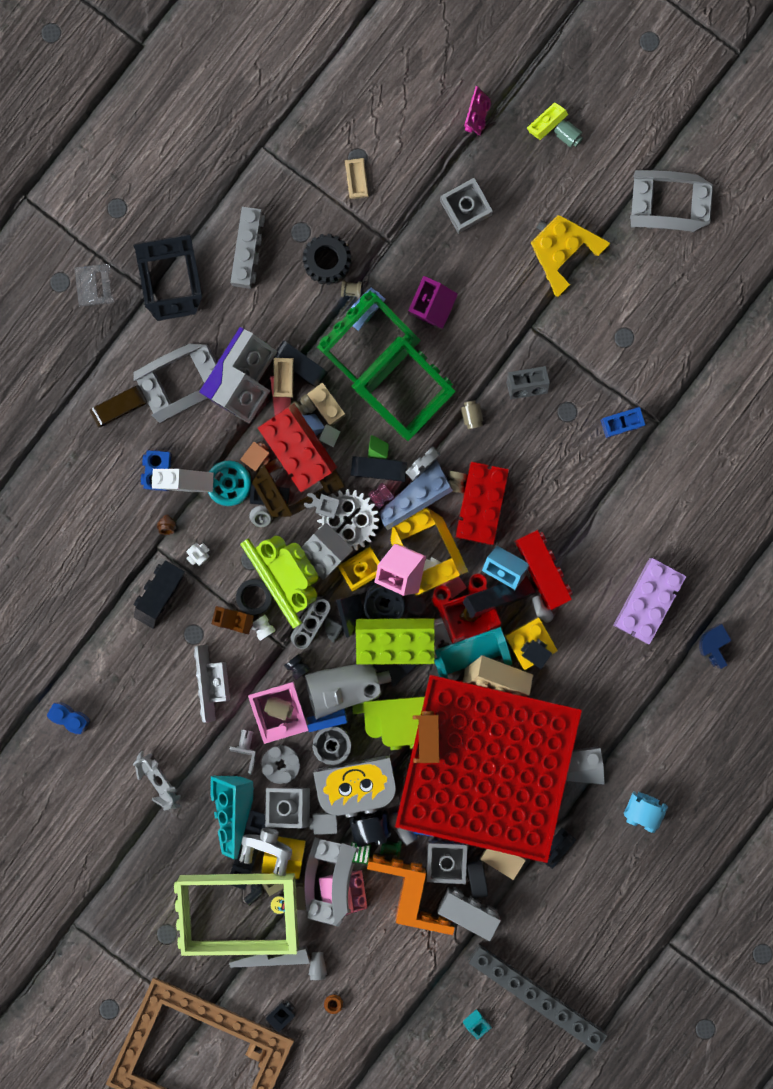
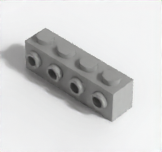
M242 207L230 282L232 286L251 289L252 283L255 284L256 272H254L255 264L258 265L259 261L257 247L261 246L262 234L259 233L260 227L264 226L265 215H262L261 209Z

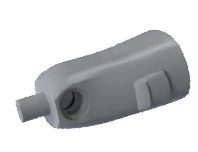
M358 664L316 671L305 675L307 691L316 720L344 708L378 698L381 695L379 685L391 682L389 671L376 673L373 665Z

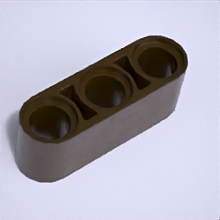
M139 385L102 402L89 411L96 425L100 428L142 407L147 403V400Z

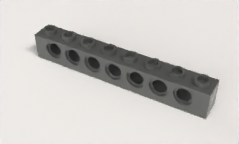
M478 943L469 956L468 962L470 965L597 1052L607 1038L605 1030Z

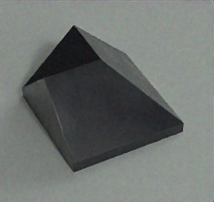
M359 594L336 600L346 638L350 637L354 631L356 619H361L364 614Z

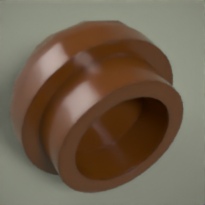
M166 514L157 523V529H159L160 534L171 535L176 529V522Z

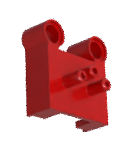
M482 574L472 575L468 584L469 595L487 589L485 576ZM473 583H480L482 587L477 588ZM441 585L434 590L432 602L439 610L452 644L500 627L501 621L496 609L479 615L478 619L474 622L464 621L459 616L466 608L463 604L466 596L449 601L451 591L448 587ZM443 594L446 599H439L437 595Z

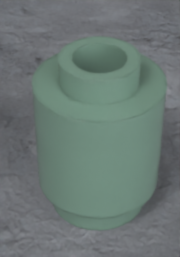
M562 120L554 130L557 137L570 148L573 146L577 147L583 140L581 136L583 132L569 121Z

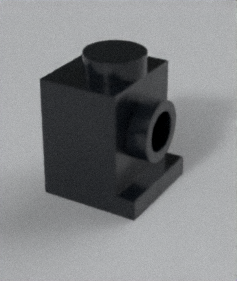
M282 999L266 1014L265 1019L280 1032L295 1017L296 1012L294 1010L296 1008L289 1000L285 1002ZM284 1010L286 1014L281 1016L279 1011Z

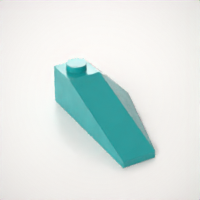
M213 775L211 776V800L215 801L217 809L214 815L215 819L218 818L220 825L218 836L221 852L223 855L235 860L238 858L253 802V781L241 776Z

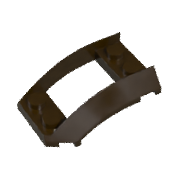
M277 458L261 466L252 483L272 517H291L306 509L304 503L311 504L313 499L307 496L288 506L271 476V473L283 468V465ZM336 469L320 480L323 488L313 494L317 499H320L321 494L329 496L345 487L343 479Z

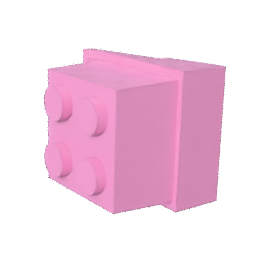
M294 681L248 695L264 744L309 731ZM268 697H277L292 702L291 706L294 709L291 718L287 717L286 721L269 716L268 713L264 712Z

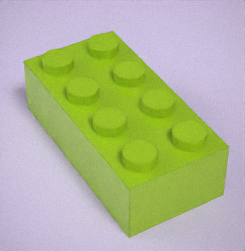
M356 619V665L434 664V619Z

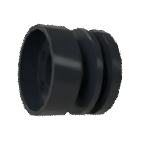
M373 583L366 593L364 603L366 616L369 619H400L404 612L405 595ZM382 597L389 599L388 603L382 601Z

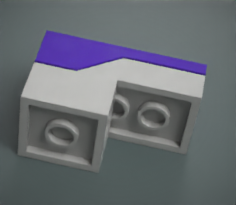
M239 327L199 393L250 424L270 390L259 384L258 381L277 351L253 333Z

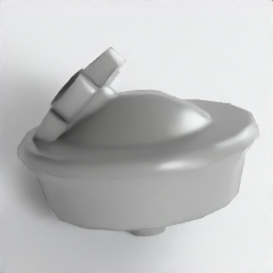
M265 506L253 508L249 515L251 522L257 527H265L273 519Z

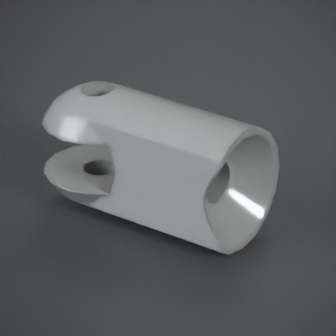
M398 812L392 813L389 816V825L395 829L404 845H408L417 839L418 836L413 831L395 827Z

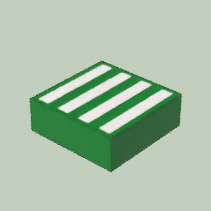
M352 841L351 846L359 849L358 853L355 852L352 862L368 864L371 844L357 847V844Z

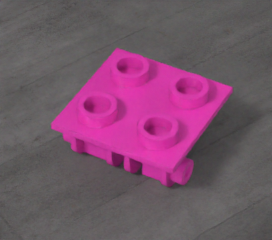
M478 86L475 87L464 127H466L465 131L470 133L474 131L480 136L481 131L485 127V117L490 109L491 102L490 98Z

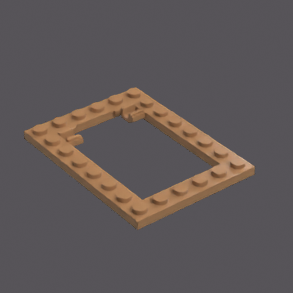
M153 977L106 1082L107 1086L114 1089H167L132 1073L162 1004L249 1042L250 1045L245 1055L260 1062L258 1065L260 1070L251 1089H273L294 1039ZM255 1046L262 1048L261 1053L254 1050Z

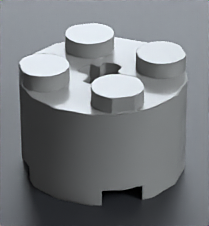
M333 726L317 732L313 739L312 748L314 755L319 761L325 764L336 765L348 757L352 742L350 735L345 729L340 726ZM329 740L337 742V745H335L336 749L327 747Z

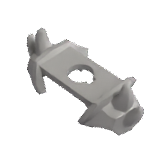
M141 751L133 763L138 780H141L143 774L149 778L159 793V797H153L152 801L162 806L164 811L178 809L180 804L175 802L180 799L181 795H175L177 789L172 787L158 767L159 763L157 760H151L153 754H148L144 757V751ZM155 775L161 778L162 785L156 782Z

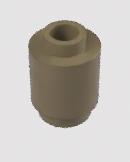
M475 400L465 402V407H461L464 424L467 425L468 429L483 426L480 403L476 404Z
M268 697L264 712L268 713L269 716L286 721L287 717L291 718L294 707L291 706L292 702L277 697Z

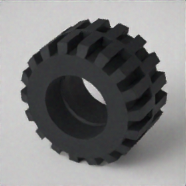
M320 234L319 237L312 238V241L306 244L307 247L303 251V264L306 273L313 281H318L322 285L323 283L331 285V283L334 282L336 284L340 279L343 280L351 266V254L344 240H340L336 235L334 237L332 234H327L326 236ZM325 249L333 250L338 255L337 265L329 270L321 269L316 264L317 254Z

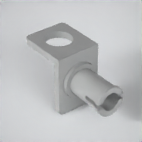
M241 730L239 746L236 748L230 747V751L252 755L248 771L252 775L256 751H251L250 745L254 732L248 731L246 738L247 731Z

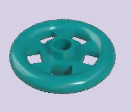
M228 460L219 462L211 468L209 472L214 473L213 492H208L213 501L223 506H235L248 497L252 481L248 470L242 464ZM229 468L237 470L236 476L228 474ZM219 471L224 474L220 481L215 479ZM238 479H244L243 488H238ZM227 480L232 481L231 487L225 485ZM217 486H220L221 490L224 491L220 495L214 489ZM236 491L237 497L229 499L228 493Z

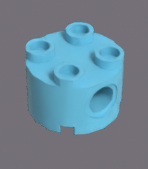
M633 791L624 815L628 823L634 826L640 824L645 826V830L655 833L662 823L668 806L664 803L662 806L659 805L660 800L641 792L637 794Z

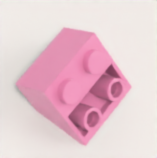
M394 544L378 564L375 583L401 595L419 593L426 556L399 544Z
M362 870L352 871L348 891V906L351 912L346 915L367 909ZM333 874L319 878L322 902L332 904Z

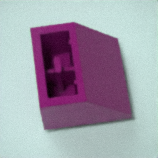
M423 276L408 310V315L443 329L458 294L443 284Z

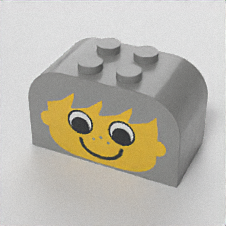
M390 755L318 768L313 772L319 803L331 815L339 816L346 814V817H353L360 811H365V814L376 812L377 808L389 804L395 795V779Z

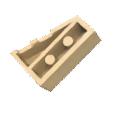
M481 656L465 668L463 682L528 697L530 695L533 675Z

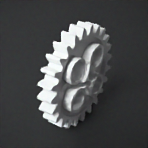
M347 489L345 495L341 491H339L338 497L331 494L332 498L340 500L336 515L340 518V523L337 526H332L330 518L323 516L317 522L322 523V525L327 523L336 532L345 523V516L351 517L357 508H361L360 512L351 519L352 525L346 524L337 533L357 551L359 544L365 547V540L370 543L372 542L369 538L370 535L376 536L373 529H379V527L374 525V522H378L380 519L374 518V515L379 512L372 511L375 504L369 505L370 498L364 500V493H361L358 497L356 490L350 495V491ZM349 501L353 504L351 512L343 510L344 503ZM360 515L367 517V523L363 526L357 523V518ZM352 529L354 532L353 538L347 540L344 537V531Z

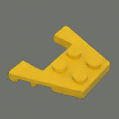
M557 215L531 242L556 297H559L570 285L558 272V269L583 243L596 256H599L610 245L608 241L560 215Z

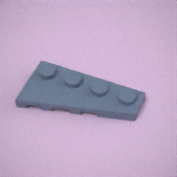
M436 460L378 513L387 530L453 491L439 462Z

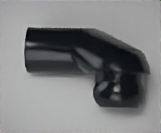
M250 884L251 892L244 898V901L249 906L263 894L262 884Z

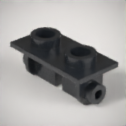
M561 827L553 837L548 863H543L553 869L577 839Z

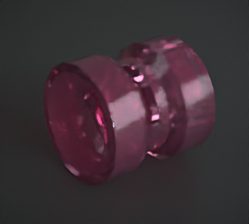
M383 482L378 485L377 490L368 493V496L378 509L384 506V502L394 498Z

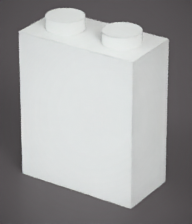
M153 469L152 488L185 492H213L214 473L184 469Z

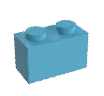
M496 546L487 557L482 571L515 590L525 578L529 565L524 560Z

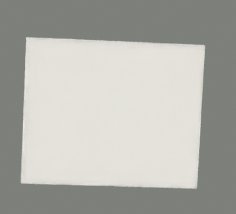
M326 424L319 440L334 447L340 431Z

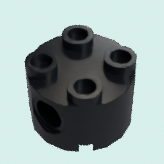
M376 810V812L365 814V812L359 813L358 818H355V816L349 818L353 840L357 847L367 846L371 842L383 844L391 836L388 814L385 810L383 814L381 810Z

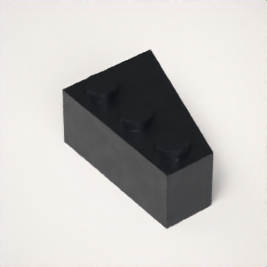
M166 560L162 565L158 564L153 573L155 577L152 581L150 579L147 581L143 588L146 590L143 596L139 595L133 604L136 606L134 618L154 629L156 620L164 612L166 604L174 595L185 574V571Z

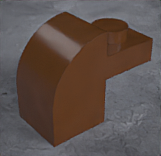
M216 606L211 624L249 635L250 629L253 626V615Z

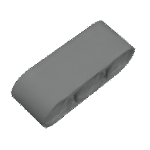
M317 597L316 601L307 607L300 619L302 624L295 627L291 634V642L297 648L305 649L310 645L329 613L330 604L323 597ZM318 602H324L325 606L321 611L316 610ZM310 618H314V625L312 627H307L306 621ZM299 635H304V642L297 644L296 638Z

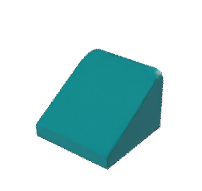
M475 1010L463 1020L467 1030L477 1040L492 1028L478 1010Z

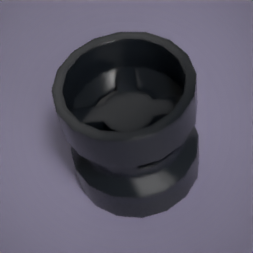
M300 654L284 665L287 670L292 671V676L295 680L311 669L307 664L302 663Z

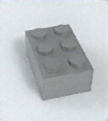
M448 887L437 907L438 914L490 941L501 921L499 913H497L498 910L490 905L484 907L480 904V900L477 898L473 899V896H470V898L464 896V892L456 887H453V889Z

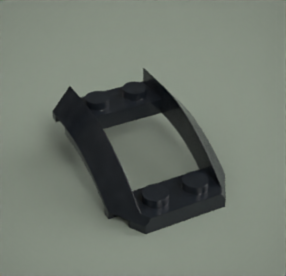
M181 234L179 236L145 242L141 241L134 244L145 308L151 312L157 321L195 315L202 294L191 235ZM185 255L192 294L155 301L148 262Z

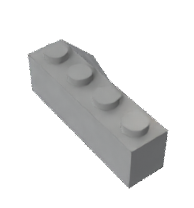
M597 746L573 750L566 781L604 785L601 748Z

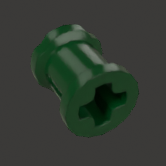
M387 840L381 846L380 855L385 853L396 855L399 858L402 841L394 842Z

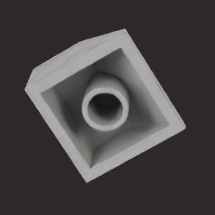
M266 788L265 827H309L310 788Z

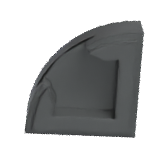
M327 616L325 632L328 638L335 642L343 625Z

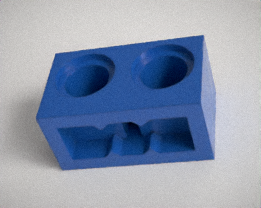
M640 407L600 420L606 438L645 426Z
M147 450L142 460V465L145 466V474H141V485H144L143 489L169 491L152 488L150 479L153 476V469H171L172 453ZM155 456H160L161 464L156 467L153 466L152 459Z

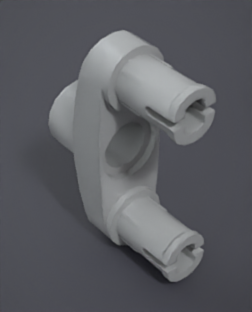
M262 828L261 835L247 834L243 836L241 843L243 847L239 861H244L247 864L252 863L255 848L275 855L277 860L273 873L285 876L288 860L291 859L292 849L277 840L279 834L277 830Z

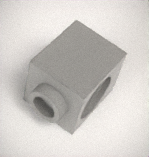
M327 812L313 813V818H310V830H314V834L337 833V816Z

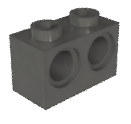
M546 366L508 372L506 382L510 400L547 394L550 385Z

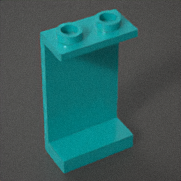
M501 627L435 650L437 658L434 659L438 674L440 677L449 679L447 674L466 668L481 656L490 659L501 656L504 664L512 665Z

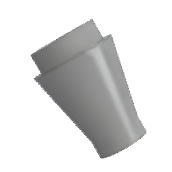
M312 952L308 974L310 975V980H326L327 970L323 952Z

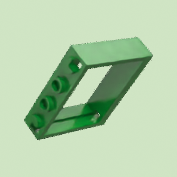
M371 291L365 293L360 298V302L348 310L344 319L337 322L328 336H324L317 346L353 383L358 378L329 350L374 303L405 334L403 338L407 337L414 343L413 348L421 341ZM400 347L364 387L372 393L408 353Z
M398 336L351 387L402 438L409 441L456 391L451 387L453 385L447 377L442 378L439 375L441 371L434 364L429 365L426 361L428 358L420 350L417 352L413 348V342L407 337L404 339ZM400 347L442 388L406 428L364 387Z

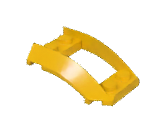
M429 508L422 509L392 527L390 542L392 546L394 544L403 546L402 540L436 525L451 556L450 559L423 571L419 593H415L416 596L468 572L443 517Z

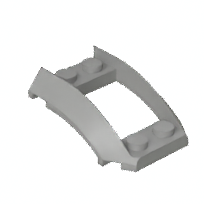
M635 170L633 176L632 214L630 215L631 228L646 227L694 232L710 224L713 184L696 174ZM654 181L693 184L691 219L652 216Z
M185 345L134 372V381H137L153 412L152 416L159 423L208 398L199 393L200 390L171 404L155 372L190 354L205 383L217 364L208 345Z
M315 837L305 872V901L309 919L339 927L343 922L341 919L351 912L348 906V891L354 867L352 861L355 852L358 853L359 851L358 848ZM319 860L335 863L332 878V904L315 900L314 884Z

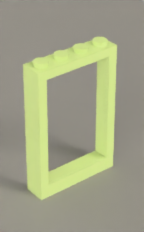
M286 873L285 876H279L278 874L180 875L177 882L174 883V892L178 894L175 910L179 912L176 927L177 930H180L178 949H181V956L297 954L299 939L295 873ZM284 884L286 940L192 941L188 885Z

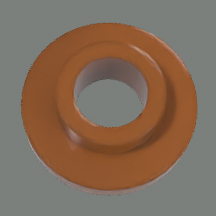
M331 994L326 997L324 1008L330 1014H337L343 1008V1000L340 996ZM336 1001L337 1006L332 1007L330 1002Z

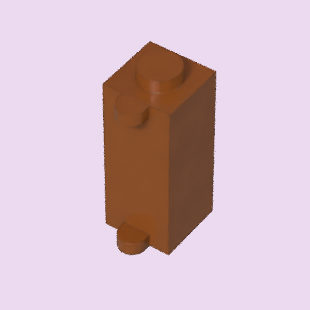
M422 711V715H413V719H418L419 758L413 759V763H439L438 715H434V711Z

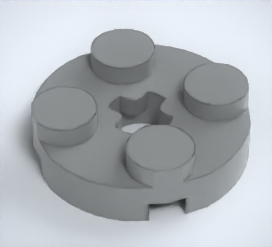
M431 447L405 473L412 480H415L441 455L434 447Z
M274 746L267 750L262 758V772L273 783H288L299 772V757L295 750L289 746ZM283 759L285 760L284 764L286 767H282L280 770L275 763Z

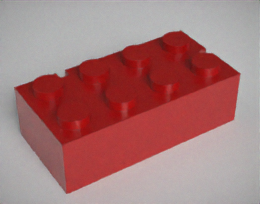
M295 403L258 427V430L287 473L294 475L291 479L300 492L328 476L337 468Z
M470 462L459 514L463 521H458L455 538L494 545L509 469L495 466L487 469L488 465Z
M536 530L515 540L514 542L521 556L525 557L524 561L529 565L528 570L546 607L552 610L572 600L570 596L573 593L569 585L564 584L562 580L564 574L561 568L556 567L553 562L556 559L552 550H547L545 546L547 540L543 532L539 533Z

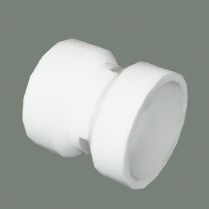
M266 615L254 621L252 630H256L260 641L276 631L268 623L269 619Z

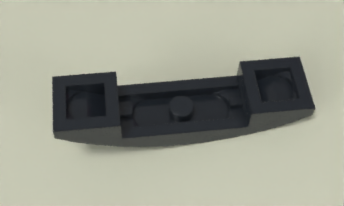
M251 810L244 835H261L262 828H266V815ZM241 844L238 858L235 859L230 874H251L258 849L254 848L252 863L247 864L244 861H239L243 847ZM233 884L231 886L245 890L247 884Z

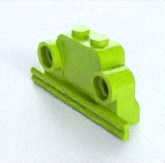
M280 536L266 539L256 548L249 538L240 545L294 629L302 624L296 613L304 610L317 599V593L311 586L318 581V574L314 566L310 563L299 544L291 543L286 546L285 541Z
M425 696L359 703L353 705V714L364 713L367 735L372 738L382 736L383 744L390 747L391 750H400L404 745H410L411 749L414 746L418 728V719H413V715H421Z

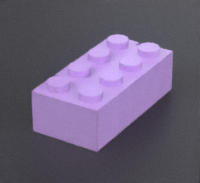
M649 558L613 626L628 634L632 633L631 636L646 644H650L676 597L673 592L679 591L686 576L653 558Z

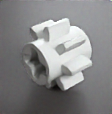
M196 542L186 551L189 555L186 559L192 565L197 563L200 566L210 557L207 554L209 549L204 543L199 545Z

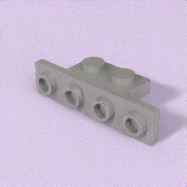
M200 645L194 647V658L196 660V677L199 686L200 715L202 722L207 723L216 720L214 702L229 701L230 695L226 662L210 663L208 645Z

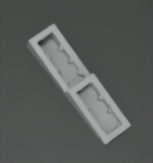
M305 945L298 948L297 954H274L271 956L243 955L230 959L229 965L230 968L310 964V956Z

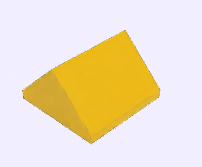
M368 547L340 564L338 568L353 592L376 578L380 562L371 547Z
M278 836V841L292 849L286 873H295V879H300L306 841ZM264 852L261 873L274 874L273 871L277 860L275 855Z

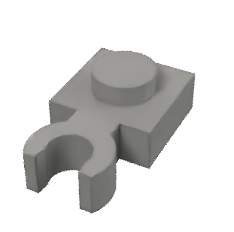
M307 493V496L311 497L313 502L311 504L304 503L306 508L316 507L317 514L332 519L335 518L340 500L321 494L320 499H317L314 494Z

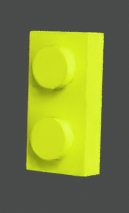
M553 103L527 129L530 134L541 140L568 116V113L564 108Z

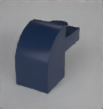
M717 624L708 629L702 635L699 642L701 655L706 656L710 654L711 656L708 658L711 664L719 669L727 666V663L718 648L731 641L722 624Z

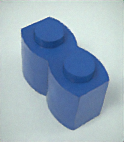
M62 702L53 703L47 714V717L52 722L64 725L68 731L75 734L84 733L90 722V719L85 714L73 711L69 705Z

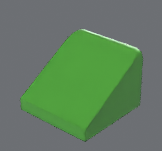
M371 435L368 458L387 460L389 444Z

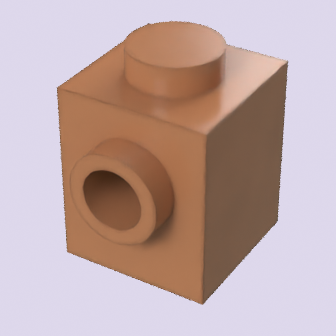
M253 442L240 460L257 472L261 466L269 463L270 453L267 452L269 448L262 442L258 444Z

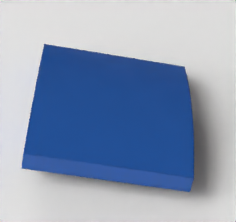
M345 708L317 720L315 716L308 717V730L313 732L347 723Z

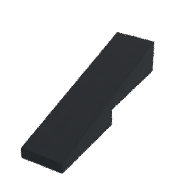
M525 576L515 590L506 584H501L466 596L463 604L470 617L474 618L500 606L503 608L535 594V590L527 576Z

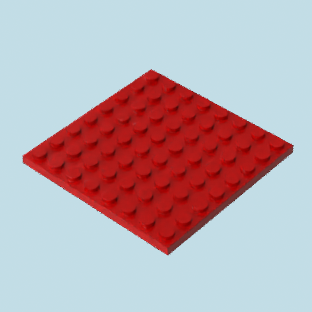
M430 675L422 711H434V715H438L439 763H413V759L419 758L418 724L395 827L548 863L582 710Z

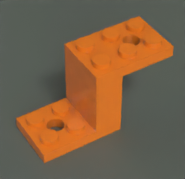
M373 854V857L369 856L367 869L404 877L395 916L397 924L453 935L455 928L453 921L439 915V918L432 917V914L429 912L421 911L418 914L426 876V870L422 867V864L411 862V865L404 864L403 860L392 858V861L384 859L385 856Z

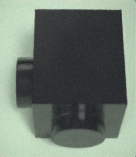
M539 639L536 642L534 640L526 641L521 648V656L540 669L543 668L552 653L546 649L547 645Z

